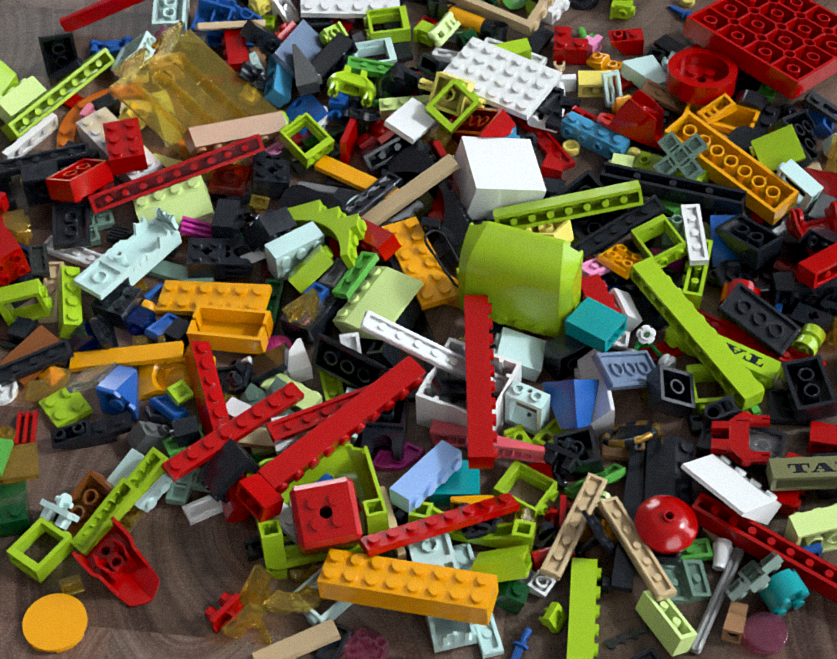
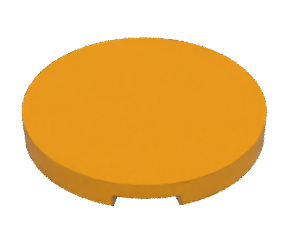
M62 593L50 594L38 599L28 608L23 618L22 629L26 641L39 652L61 653L73 648L84 637L88 616L85 607L77 598Z

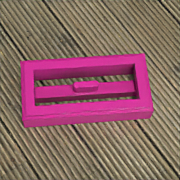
M185 216L182 217L180 234L194 238H213L211 223Z

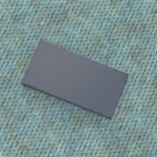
M303 19L271 56L295 79L292 44L298 46L310 63L322 50L324 44L321 42L319 34Z
M647 350L595 353L591 356L608 391L647 388L646 375L656 367Z

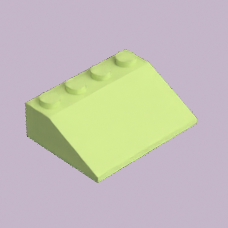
M374 266L332 321L342 334L358 331L359 338L381 340L359 329L365 312L369 310L395 323L423 286V282L387 266Z

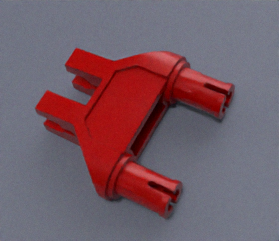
M743 411L729 421H712L711 436L727 437V439H711L710 454L728 455L743 467H749L751 464H767L770 458V451L759 452L749 449V429L751 427L769 428L770 415H751L749 411Z

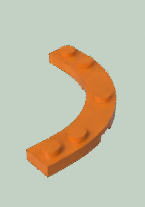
M143 83L114 86L101 90L76 104L66 114L60 124L57 134V149L62 148L68 140L76 143L78 133L76 122L80 120L79 113L87 103L92 104L91 101L107 93H110L114 98L116 97L120 103L122 101L144 100Z

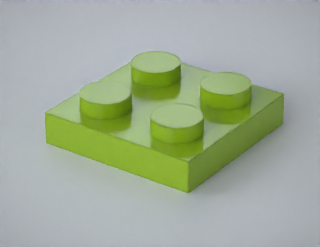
M73 383L38 402L40 408L56 429L73 424L93 413L91 406Z

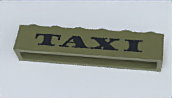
M837 455L794 458L776 457L769 458L765 472L770 491L837 489Z

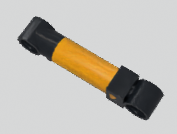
M427 0L426 16L440 21L447 12L451 11L454 14V19L460 22L461 27L474 28L479 34L505 42L508 30L507 23L492 21L456 7V3L448 0Z

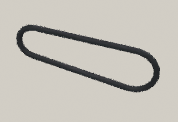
M436 229L429 230L428 232H426L424 236L425 245L432 253L438 264L441 266L445 274L448 276L452 284L458 288V284L454 282L448 271L445 269L441 261L438 259L434 251L427 243L428 234L432 232L440 233L447 242L458 264L459 258L456 255L453 247L451 246L448 238L442 231Z

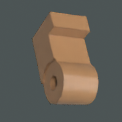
M731 600L721 640L740 644L746 622L748 604L732 602ZM727 632L737 634V636H730Z

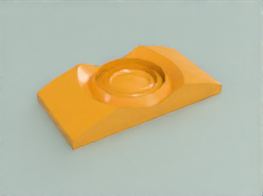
M185 357L182 361L140 366L139 401L167 394L166 389L182 379L193 391Z

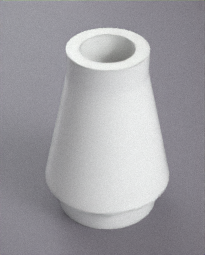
M717 538L713 543L712 568L714 570L724 571L734 549L732 541L725 538Z

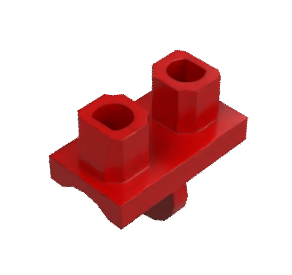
M560 495L559 510H556L557 507L552 505L549 510L544 512V519L546 521L554 522L555 525L556 522H559V530L574 502L566 501L567 495Z
M224 592L218 600L219 605L222 607L217 610L211 606L204 612L205 618L211 624L212 631L216 634L224 626L229 628L233 624L238 627L242 623L239 617L243 614L242 609L244 607L240 601L241 596L235 593L232 596Z

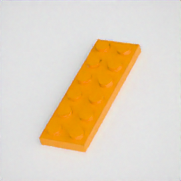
M416 216L382 227L394 233L401 245V248L394 255L403 274L423 282V286L415 295L422 311L457 300V293L448 276L425 245V233ZM427 238V243L429 244V246H430L431 249L433 250V248H432V246H431V244H430V242H429V240H428V238Z
M165 280L155 310L157 314H167L169 312L173 315L193 316L197 304L266 310L272 287L268 284Z

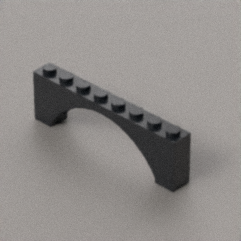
M419 138L388 161L386 165L390 172L401 177L403 181H411L438 162L439 159L434 153H431L433 149L428 142L424 143ZM446 177L436 184L443 194L445 204L444 220L440 231L446 235L456 255L460 258L463 242L469 224L473 222V219L468 212L465 213L467 208L461 200H458L459 194L454 188H451L453 184ZM439 233L432 248L438 259L447 268L456 259L444 237Z

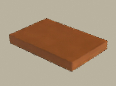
M40 325L0 361V366L57 343L60 340L43 325ZM44 370L17 381L26 388Z

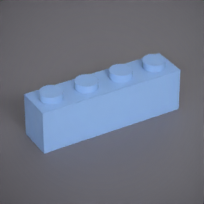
M443 440L440 441L389 488L390 502L409 514L415 508L420 507L428 496H431L442 483L448 480L449 476L461 468L462 451Z

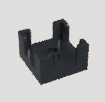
M396 62L376 82V97L384 98V91L394 97H408L416 89L420 96L425 90L419 89L418 84H423L419 81L424 76Z

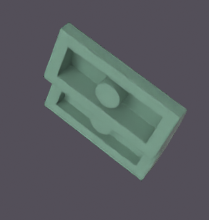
M682 559L680 566L660 564L677 590L676 596L670 598L674 605L699 602L712 597L702 560Z

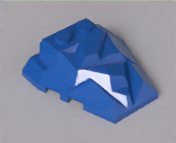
M199 0L192 26H189L188 31L207 33L209 47H223L221 38L225 37L224 30L195 31V24L248 20V18L251 20H262L263 18L246 7H240L236 4L237 1ZM246 39L247 47H253L255 45Z

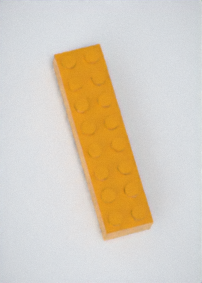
M688 110L664 130V136L672 131L681 143L697 132L709 148L697 156L695 160L702 169L708 170V178L717 185L747 191L745 206L772 226L797 204L799 196L797 189Z
M332 548L329 549L317 580L320 598L484 626L489 625L499 592L497 575L375 555L368 557L363 553Z

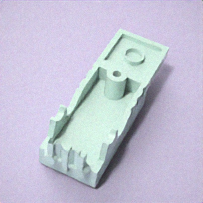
M159 207L155 210L157 215L155 219L152 218L147 222L145 217L141 216L139 223H133L134 234L128 240H120L118 243H115L112 248L108 249L105 254L74 279L75 285L102 300L122 282L130 286L136 284L182 243L180 232L177 231L179 226L176 223L175 216L172 214L168 215L166 211H161Z
M449 533L407 545L412 562L459 569ZM425 616L435 653L477 643L474 624Z

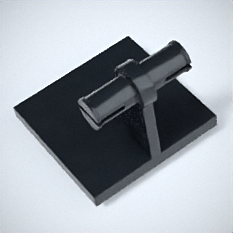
M584 509L581 512L595 535L581 547L577 544L575 548L576 558H586L585 553L598 544H601L613 558L615 556L613 548H615L614 543L604 532L605 528L600 520L593 513L590 515Z

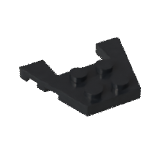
M554 87L535 110L544 115H550L545 122V128L557 132L561 131L564 89Z

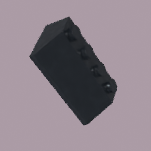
M320 332L317 334L311 366L353 388L359 389L370 385L389 371L386 366Z
M676 436L652 438L645 442L642 503L653 496L670 495L681 499L690 507L692 506V476L680 467L684 463L693 461V443Z

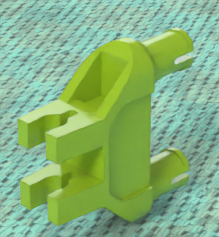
M345 65L344 71L336 72L328 78V96L331 97V94H333V97H337L338 93L342 92L355 97L360 96L362 98V106H365V103L367 108L372 105V100L376 97V89L367 78L368 71L361 70L360 75L351 73V66Z

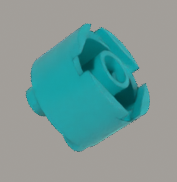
M785 569L770 577L771 582L768 586L758 592L772 615L776 618L784 616L787 613L786 610L792 607L794 610L801 608L805 604L804 599L810 594L795 569L792 571L791 569Z

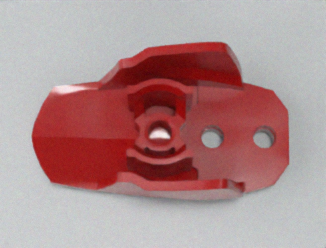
M638 89L622 105L615 116L609 113H601L596 119L598 124L622 136L663 151L657 142L663 138L664 110L641 89Z
M114 516L110 519L113 524L112 529L86 556L79 550V554L75 551L71 553L91 576L96 577L128 606L136 607L153 601L159 588L160 579L135 546L133 537ZM103 549L110 550V553L105 555Z

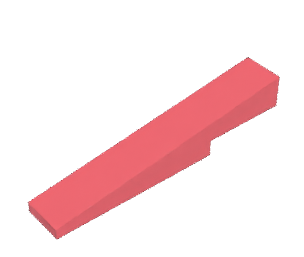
M433 419L429 430L433 444H438L443 440L454 447H463L468 450L467 427ZM498 435L497 443H493V448H498V458L545 463L543 460L546 453L545 447Z

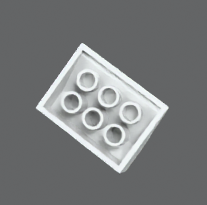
M711 454L682 464L680 468L742 517L768 525L782 505L776 500L778 497L769 490L766 492L762 490L761 483L753 478L751 480L745 476L747 473L738 466L734 468L730 465L732 461L724 455L719 457Z

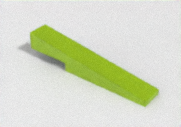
M152 447L127 479L122 477L70 543L86 556L112 529L113 524L110 519L114 516L119 521L165 472L162 469V463L169 460V458L155 447Z

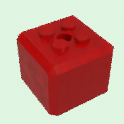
M343 477L294 486L289 492V503L298 552L300 554L310 556L329 552L330 548L342 550L357 547L363 532L352 480ZM328 507L332 511V516L327 519L322 518L320 510Z

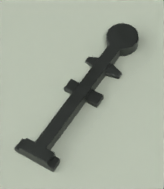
M649 626L636 631L634 628L629 629L631 633L625 636L619 633L620 638L608 639L606 647L609 650H615L618 644L624 643L626 645L627 640L632 638L636 641L639 639V635L651 629Z

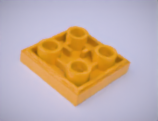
M616 244L599 254L596 261L627 280L630 278L632 265L644 259H642L641 255L629 251L625 245Z

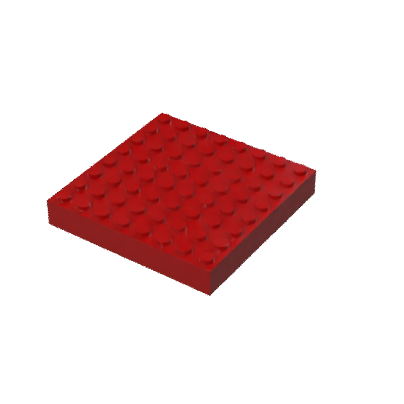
M717 0L686 18L683 35L700 44L705 49L715 50L727 55L743 72L750 74L758 81L765 83L791 100L837 73V14L812 0Z

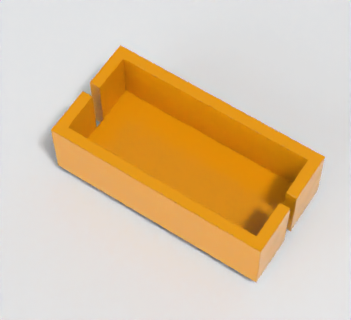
M688 103L683 114L689 110L699 117L697 111L705 106ZM736 104L737 111L709 125L716 131L729 136L734 129L741 126L754 128L760 111ZM708 113L704 114L707 118L711 117Z
M197 304L193 320H191L186 334L189 343L191 341H209L211 350L260 355L267 349L268 339L271 337L274 323L271 312L266 310Z

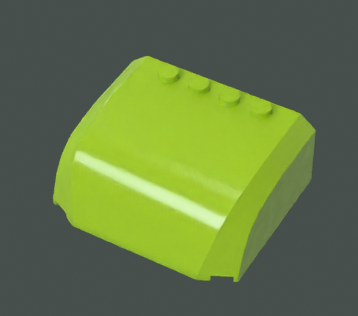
M483 221L479 225H474L471 222L463 242L459 260V307L464 312V295H488V303H492V315L488 316L492 318L493 322L554 338L566 335L564 321L569 314L576 310L577 305L580 303L583 251H576L570 247L571 243L563 239L491 221Z
M348 443L344 446L339 445L329 458L324 457L321 459L315 469L307 470L298 482L293 481L289 484L288 489L280 494L284 499V503L290 507L289 492L294 486L316 483L325 473L332 475L333 479L347 477L353 482L355 481L360 502L357 503L362 508V511L359 513L363 532L362 537L389 529L388 512L367 446L357 448ZM274 458L264 459L258 465L262 468ZM246 470L247 477L255 475L252 471ZM255 518L266 567L280 570L326 560L328 552L303 556L298 552L297 544L284 547V542L292 540L288 536L283 537L279 519H269L260 523ZM359 544L357 547L342 549L357 553L364 552Z

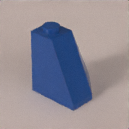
M118 365L95 388L101 411L110 415L129 411L132 421L138 422L139 377L137 370L129 366Z
M573 379L542 383L545 393L551 395L550 405L561 429H569L571 431L590 426L599 379Z

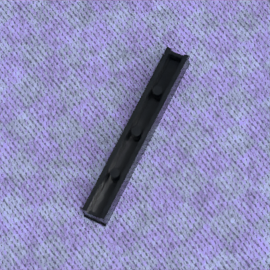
M604 162L603 170L600 173V182L604 186L638 180L642 196L651 197L656 195L660 200L684 205L699 204L700 208L732 215H738L739 213L743 215L746 204L747 191L609 162Z

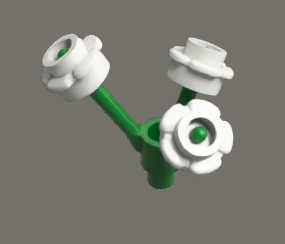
M643 325L641 329H638L636 332L638 341L634 349L629 348L626 351H638L640 347H650L660 358L658 365L675 368L676 358L670 354L662 355L652 342L655 340L654 336H656L654 328H650L649 325Z

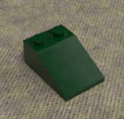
M27 481L0 485V539L24 534L31 527Z

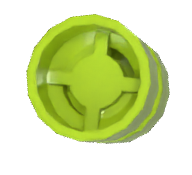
M805 324L793 341L791 348L810 356H815L818 348L823 344L826 334L822 328L815 324Z

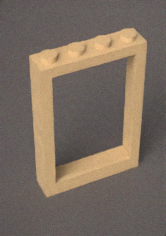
M448 0L456 3V6L492 21L505 22L509 28L531 36L538 29L539 23L546 17L549 7L555 3V0H539L528 19H524L481 0Z

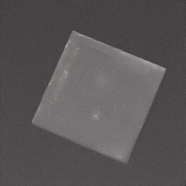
M116 362L83 370L66 386L68 393L97 387L117 367Z

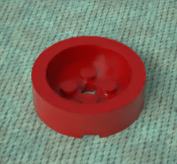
M704 48L685 49L675 53L669 59L665 84L671 94L675 93L679 96V100L705 106L724 93L730 98L733 96L738 68L730 57L721 52Z

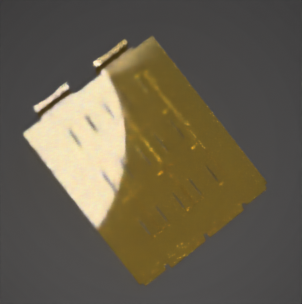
M180 20L161 33L156 42L152 43V49L155 50L158 47L157 53L145 62H143L146 52L145 46L123 60L118 70L114 71L116 76L120 75V80L111 85L109 90L184 160L199 156L197 154L190 155L182 135L188 128L273 113L278 110L250 84L238 77V73L197 37L191 29L179 37L183 26V21ZM246 158L200 175L210 182L224 175L227 172L225 171L226 169L229 170L236 167Z

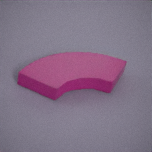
M406 442L402 461L392 460L393 454L391 451L380 449L372 461L374 470L392 472L406 469L423 457L425 449Z

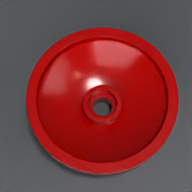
M657 495L650 497L639 506L635 514L634 526L638 537L646 546L654 551L665 554L679 553L687 549L697 536L698 521L694 511L687 503L674 496Z

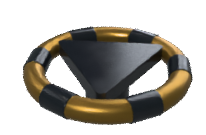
M647 420L628 422L605 432L602 442L608 447H626L627 450H635L640 448L643 442L658 435L660 426L657 422ZM616 434H618V436H617V439H618V440H613V439H611V438L614 437Z

